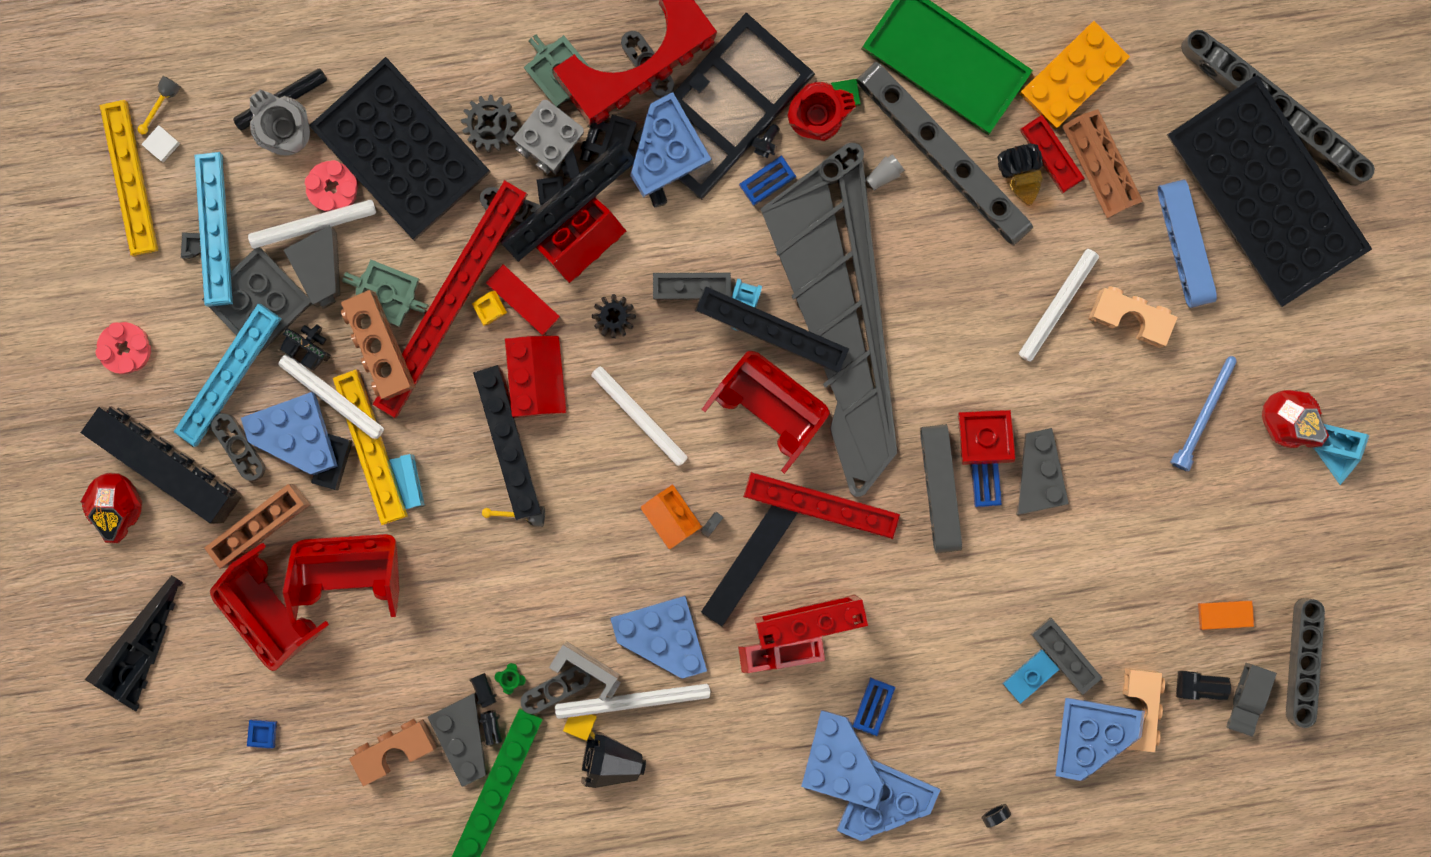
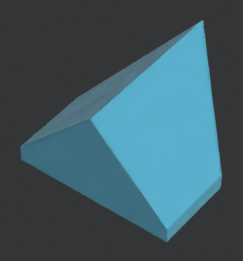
M1324 424L1329 437L1322 447H1314V449L1339 485H1341L1361 461L1369 435Z

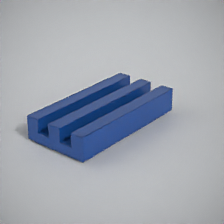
M781 155L741 182L739 186L754 207L794 180L796 175ZM779 164L783 166V168L749 190L747 187ZM787 172V177L756 198L753 196V194Z
M998 463L992 464L995 501H990L988 465L982 464L984 501H981L978 464H971L974 507L1002 505Z
M870 677L854 719L853 727L877 736L895 686ZM874 685L878 686V688L876 690L864 725L860 724V721L862 719ZM884 688L888 691L872 729L869 725Z

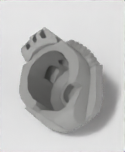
M261 89L250 97V110L253 113L250 129L251 135L258 146L279 155L296 154L306 146L309 140L310 128L306 109L300 102L286 96L279 98Z

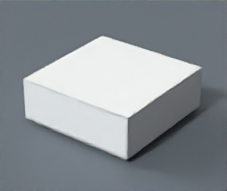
M159 125L142 143L148 151L163 163L180 144Z

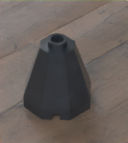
M591 731L590 736L593 740H587L582 762V771L587 772V777L581 778V783L585 787L598 788L637 781L640 775H644L646 760L642 759L640 752L602 732Z

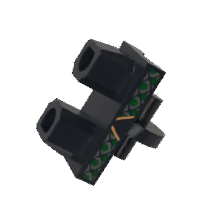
M316 324L312 329L304 325L301 332L307 335L306 339L288 328L284 331L283 335L286 338L280 350L294 358L300 347H303L308 352L301 363L314 371L323 360L327 362L331 357L329 353L313 344L316 341L323 345L327 340L320 335L322 331L320 325Z

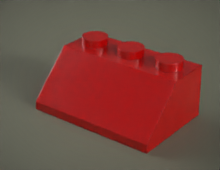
M594 197L536 248L563 278L570 283L580 276L592 262L597 260L603 252L613 243H616L627 231L613 213Z
M559 336L505 338L512 417L522 418L567 413Z

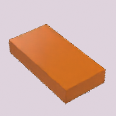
M1251 600L1198 603L1199 626L1201 630L1254 627L1253 604Z

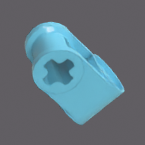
M737 279L732 298L756 308L762 286L758 285L756 287L743 283L741 279Z

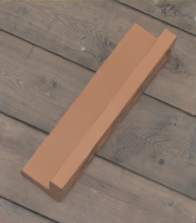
M1098 109L1082 114L1063 125V129L1107 218L1143 202ZM1090 118L1093 119V121H1094V123H1095L1097 129L1094 128V126H1093V124H1092ZM1102 144H1104V145L1106 146L1108 152L1105 151V149H1104V147H1103ZM1114 167H1116L1119 175L1116 174ZM1125 190L1128 191V193H1129V195H1130L1132 201H1129V198H1128V196H1127Z

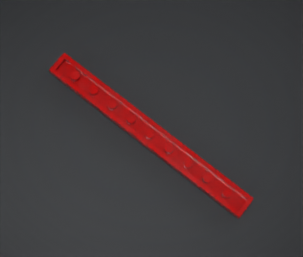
M505 180L402 353L415 386L528 196L526 192ZM413 389L388 400L381 399L378 396L372 405L397 418Z

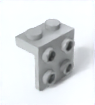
M543 100L512 139L517 145L515 150L526 159L531 156L538 161L536 166L547 175L550 171L557 175L562 169V160L583 135L584 129L551 102Z

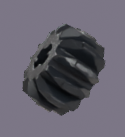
M1030 143L1015 146L1002 151L997 156L999 171H1001L1002 177L1005 178L1033 173L1043 166V157L1036 144Z
M615 294L611 296L612 303H608L607 298L602 297L601 299L605 306L602 307L599 304L594 306L601 313L592 314V319L601 320L594 325L595 329L605 326L601 335L605 337L609 330H611L612 339H616L617 330L620 331L623 337L626 336L623 327L626 326L631 330L634 327L627 321L636 319L635 314H627L634 309V306L629 304L623 307L627 299L622 297L619 303H617V296ZM614 310L615 313L617 311L621 313L618 316V322L614 323L613 320L608 322L607 319L610 318V311Z

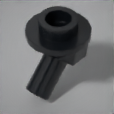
M772 124L762 139L755 137L751 146L755 147L754 153L768 158L769 154L775 156L777 146L772 144V141L780 131L777 125Z

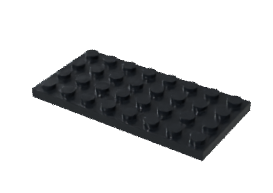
M1255 75L1167 134L1180 157L1280 307L1285 306L1372 250V247L1258 75Z

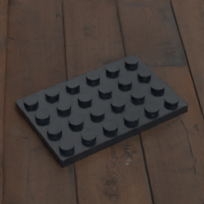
M387 57L383 58L309 125L414 241L491 172Z

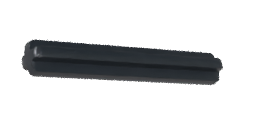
M318 68L273 95L279 98L286 96L296 100L325 83L327 77ZM249 108L233 118L239 130H244L250 126L253 113Z

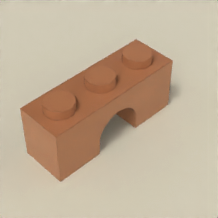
M414 718L400 725L401 731L393 734L390 730L377 737L378 743L369 746L367 742L354 749L355 755L350 757L349 760L363 787L391 771L386 761L389 749H401L405 752L409 761L412 762L437 748L424 720L416 722Z

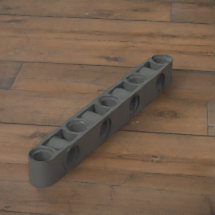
M1195 30L1183 40L1181 44L1183 54L1229 92L1255 75H1258L1275 102L1281 106L1283 114L1310 155L1325 168L1338 175L1348 184L1355 186L1373 177L1375 168L1368 158L1227 46L1218 42L1203 30ZM1191 39L1198 40L1201 49L1193 48ZM1232 71L1239 72L1241 81L1233 79ZM1314 134L1321 137V146L1314 142ZM1355 166L1362 169V178L1355 174Z
M874 62L856 79L862 90L1007 242L1015 246L1033 229L1029 219L881 64ZM892 92L896 94L898 101L889 103L884 95ZM924 129L931 131L933 139L929 141L924 140L920 135V131ZM965 167L969 173L968 177L960 178L956 173V168ZM1000 204L1004 208V215H995L992 211V205Z

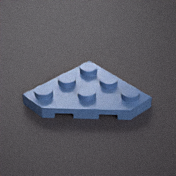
M673 92L650 104L630 175L643 198L712 160Z
M307 393L241 418L248 443L311 475L338 467L315 393Z
M686 596L610 618L618 644L683 679L707 671Z
M1065 698L1055 776L1078 781L1088 778L1142 737L1145 711Z
M821 710L801 787L878 809L885 783L871 762V758L863 743L856 735L849 718Z
M871 759L876 771L885 783L878 809H873L848 801L837 831L859 841H864L873 835L889 831L906 824V822L929 815L939 795L940 788Z

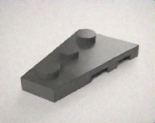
M1052 428L1025 433L1022 474L1019 485V503L1016 515L1069 504Z
M476 693L428 716L462 787L487 774L476 706Z

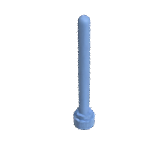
M1229 356L1226 359L1183 449H1179L1178 453H1174L1170 461L1173 466L1187 472L1190 471L1194 463L1192 453L1236 365L1237 360L1234 356Z

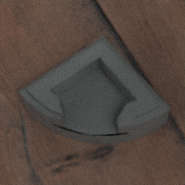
M182 232L181 258L190 259L201 254L200 233Z
M714 512L701 529V533L709 537L724 517L718 512Z

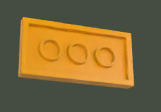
M1093 21L1019 94L1040 115H1043L1046 121L1056 130L1130 56Z

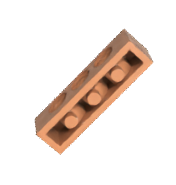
M368 290L341 302L343 307L341 315L347 325L350 324L353 330V334H351L352 341L357 349H361L364 356L361 358V362L365 371L371 373L374 380L371 382V386L376 396L388 400L416 388L376 292ZM369 315L371 325L367 329H363L361 320L364 316ZM379 339L381 349L379 352L373 353L371 344L374 340ZM386 363H389L392 368L391 374L388 377H384L381 373V368Z
M287 484L204 547V549L219 569L228 568L231 563L251 551L311 504L295 484Z

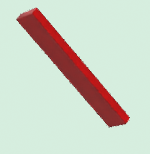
M753 472L749 474L743 497L891 539L894 538L900 514Z

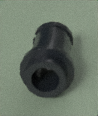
M485 673L470 679L479 699L477 704H481L482 708H485L497 702L495 699L497 694H493Z
M496 710L481 713V718L479 719V722L483 724L486 745L494 744L492 733L494 734L496 744L503 741L498 723L500 715L496 714Z

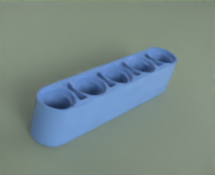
M1185 179L1159 185L1157 190L1185 301L1189 308L1216 302V289L1189 186Z

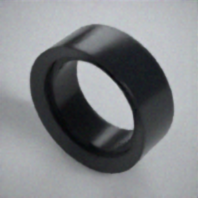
M1001 804L986 812L981 818L986 827L990 828L1008 819L1012 813L1007 804Z

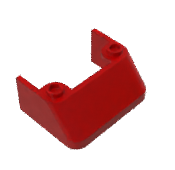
M747 351L701 409L706 412L715 401L726 409H735L741 404L778 432L781 436L777 440V445L780 451L789 457V460L781 469V472L784 474L806 448L830 414L825 403L756 351Z
M379 534L304 539L292 546L282 592L290 624H296L299 606H308L316 603L321 598L322 590L373 587V594L377 599L387 600L390 616L396 617L400 588L397 545L392 535Z
M261 543L229 565L210 589V596L260 661L269 670L276 671L315 640L329 624L325 621L316 627L313 621L303 617L296 620V624H290L286 607L265 582V579L268 577V566L258 556L266 548V545Z

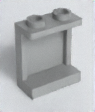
M566 641L549 668L559 673L568 660L606 684L599 699L604 701L606 696L612 698L621 683L617 680L620 674Z

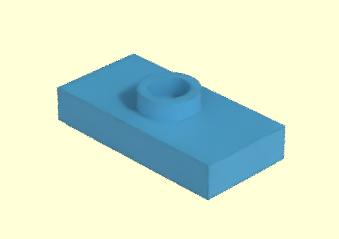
M1040 649L1002 684L1021 704L1060 669Z

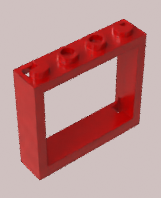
M856 595L754 617L762 650L868 626L863 600Z

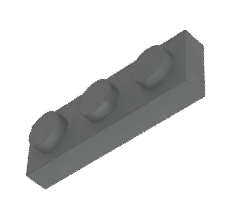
M731 272L653 273V300H700L705 287L731 297Z
M1051 617L1031 633V636L1080 694H1085L1102 679L1101 675Z

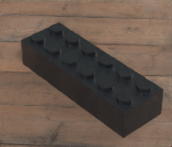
M109 406V408H97L80 432L208 523L215 524L226 521L241 499L236 494L237 489L225 481L221 483L214 479L216 474L205 467L201 469L193 464L195 460L184 452L178 453L174 451L172 443L162 437L158 439L151 435L152 430L141 422L137 424L131 421V415L119 407L115 409L112 406Z

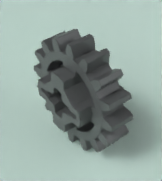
M490 94L488 100L485 101L482 96H479L480 103L476 104L471 101L472 109H464L463 111L468 118L461 119V123L467 126L462 131L464 135H470L467 139L470 144L476 141V148L478 150L484 145L487 152L491 151L492 146L501 151L500 144L504 143L509 146L507 138L515 136L512 129L518 128V123L512 120L517 115L515 112L509 113L512 109L510 103L503 106L504 100L502 97L494 101L493 95ZM488 107L496 108L493 111L484 110V108ZM475 116H477L478 124L473 129V121ZM504 118H506L507 125L505 131L503 132L501 129L502 122L505 120ZM488 119L491 122L493 121L494 127L487 126L485 121ZM486 136H495L496 139L486 140L484 138Z

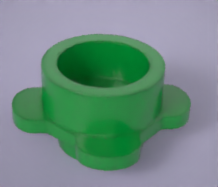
M509 663L505 670L495 674V681L500 683L505 694H512L516 687L523 686L526 682L525 676L520 675L517 665L514 663ZM509 676H511V677L513 678L512 681H509V680H508V677H509Z

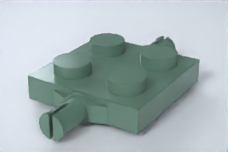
M536 34L533 36L534 40L531 37L528 42L538 53L531 62L524 66V69L552 104L559 108L570 98L553 76V68L574 54L584 64L589 65L564 35L554 43L545 46Z
M370 259L367 269L361 277L346 272L344 276L353 279V281L344 277L342 279L343 283L356 287V295L368 290L376 292L388 322L398 327H401L410 309L425 315L426 310L417 306L428 309V304L415 300V291L420 281L419 278Z

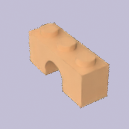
M1109 286L1108 289L1103 288L1099 291L1089 320L1113 329L1118 326L1124 314H1131L1138 319L1140 324V330L1136 339L1162 348L1167 345L1178 317L1171 315L1172 311L1162 306L1151 307L1147 305V300L1137 296L1129 298L1123 295L1122 290Z
M1125 668L1123 694L1129 697H1137L1142 703V711H1145L1142 737L1129 746L1127 750L1155 752V747L1159 746L1160 731L1157 730L1158 720H1161L1163 714L1162 704H1159L1160 693L1163 694L1165 690V679L1162 678V673Z

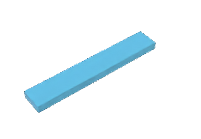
M221 152L196 154L194 157L204 305L211 307L233 304L223 155Z
M257 304L174 430L175 434L194 447L199 445L211 427L213 418L220 413L282 318L262 304Z

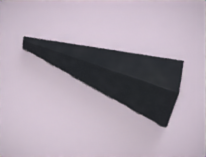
M172 575L85 678L87 682L135 712L140 705L138 700L142 688L145 689L148 683L146 677L151 664L155 663L167 626L165 623L170 610L173 611L175 603L173 600L178 586H182L183 583Z

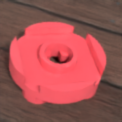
M336 160L325 161L316 165L306 177V194L309 201L316 208L328 212L353 205L356 200L358 180L344 164ZM329 181L333 183L337 181L339 184L336 186L337 192L334 194L331 191L326 192L325 188L328 187L327 183Z
M115 322L110 324L100 334L97 341L96 356L108 370L118 374H128L142 369L147 364L151 355V345H149L146 332L139 326L128 322ZM127 341V347L130 351L128 353L123 352L120 355L118 346L120 343L123 344Z

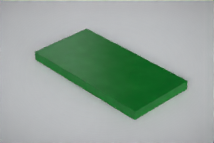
M894 0L861 48L987 135L991 133L1033 71L930 0Z

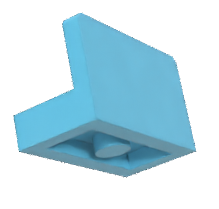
M408 454L400 456V458L390 459L389 461L405 509L424 506L415 456Z

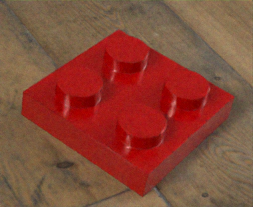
M1011 410L958 413L962 465L1015 462Z

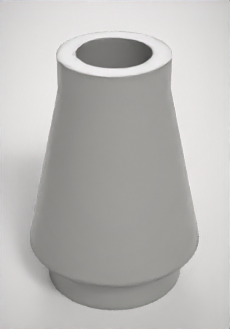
M892 154L888 158L885 156L865 179L875 191L879 187L901 177L900 174L905 170Z

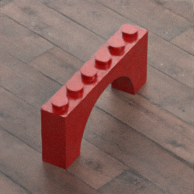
M659 0V6L666 20L664 40L656 53L636 68L623 72H603L587 66L575 54L553 68V76L589 125L595 122L597 124L602 123L610 116V111L616 107L618 110L622 109L630 103L632 96L637 93L642 95L652 87V82L658 78L664 80L672 74L674 67L679 64L681 66L686 65L694 58V53L700 49L706 51L714 45L717 31L694 0Z

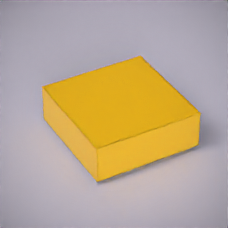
M491 291L472 303L483 326H487L507 314L496 291Z
M597 715L568 717L563 731L587 741Z

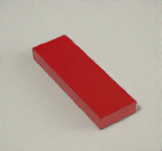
M1040 115L1020 129L1028 144L1038 145L1043 157V166L1062 194L1085 179L1043 115Z
M504 264L486 282L490 288L496 291L502 299L541 335L544 336L560 319V316Z

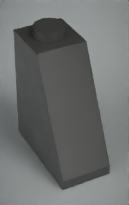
M329 225L284 249L312 305L316 307L321 306L322 308L336 302L335 298L341 295L337 232Z

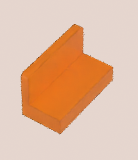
M673 484L641 506V510L668 549L673 548L702 527Z

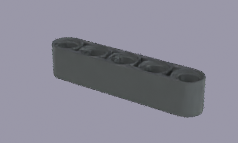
M947 424L920 427L934 551L936 554L962 551Z
M1301 598L1295 603L1293 608L1286 700V718L1290 723L1302 728L1313 726L1317 719L1325 617L1323 604L1318 600ZM1308 604H1311L1314 610L1310 617H1307L1304 611ZM1306 630H1310L1311 640L1305 643L1302 637L1303 633ZM1308 656L1309 666L1302 669L1301 659ZM1306 682L1307 692L1300 695L1299 686L1301 683ZM1304 708L1306 712L1305 718L1302 721H1298L1297 712Z

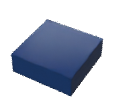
M249 720L247 747L275 748L277 721Z

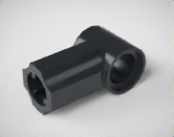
M1178 671L1177 698L1228 700L1231 693L1229 677L1202 675V673L1191 671Z

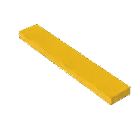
M120 100L99 105L130 255L134 257L157 252L158 247L128 102Z
M356 369L332 378L336 391L376 422L359 370ZM346 418L381 525L408 517L382 437L372 439Z

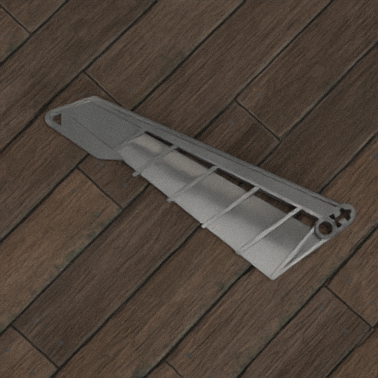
M848 143L763 206L761 213L776 247V255L780 257L794 292L792 299L796 298L808 330L849 348L839 373L823 367L828 378L823 385L824 388L831 385L837 400L830 431L849 491L853 496L861 497L866 494L897 454V444L864 171V151L859 144ZM847 151L850 154L855 152L857 154L855 162L853 159H849L842 167L840 162L846 158ZM826 166H834L837 169V176L829 178L824 174L823 169ZM838 182L842 202L833 208L828 185ZM841 209L844 211L851 252L845 256L835 214ZM851 257L860 301L856 304L854 303L845 263ZM860 306L869 348L867 352H865L856 309ZM869 355L876 388H873L867 356ZM853 478L866 482L861 488L857 489Z

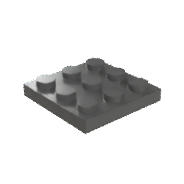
M258 247L231 271L233 304L211 306L209 308L236 336L257 304H262L282 318L259 352L260 354L312 303L304 291L261 247Z

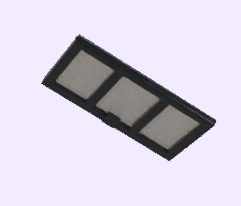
M747 12L674 92L676 99L712 159L709 163L678 179L701 200L749 149L755 137H759L815 75L813 70L797 58ZM643 127L633 137L637 144L640 142Z

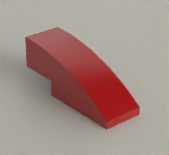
M822 636L762 650L760 643L738 647L742 673L782 669L825 661Z

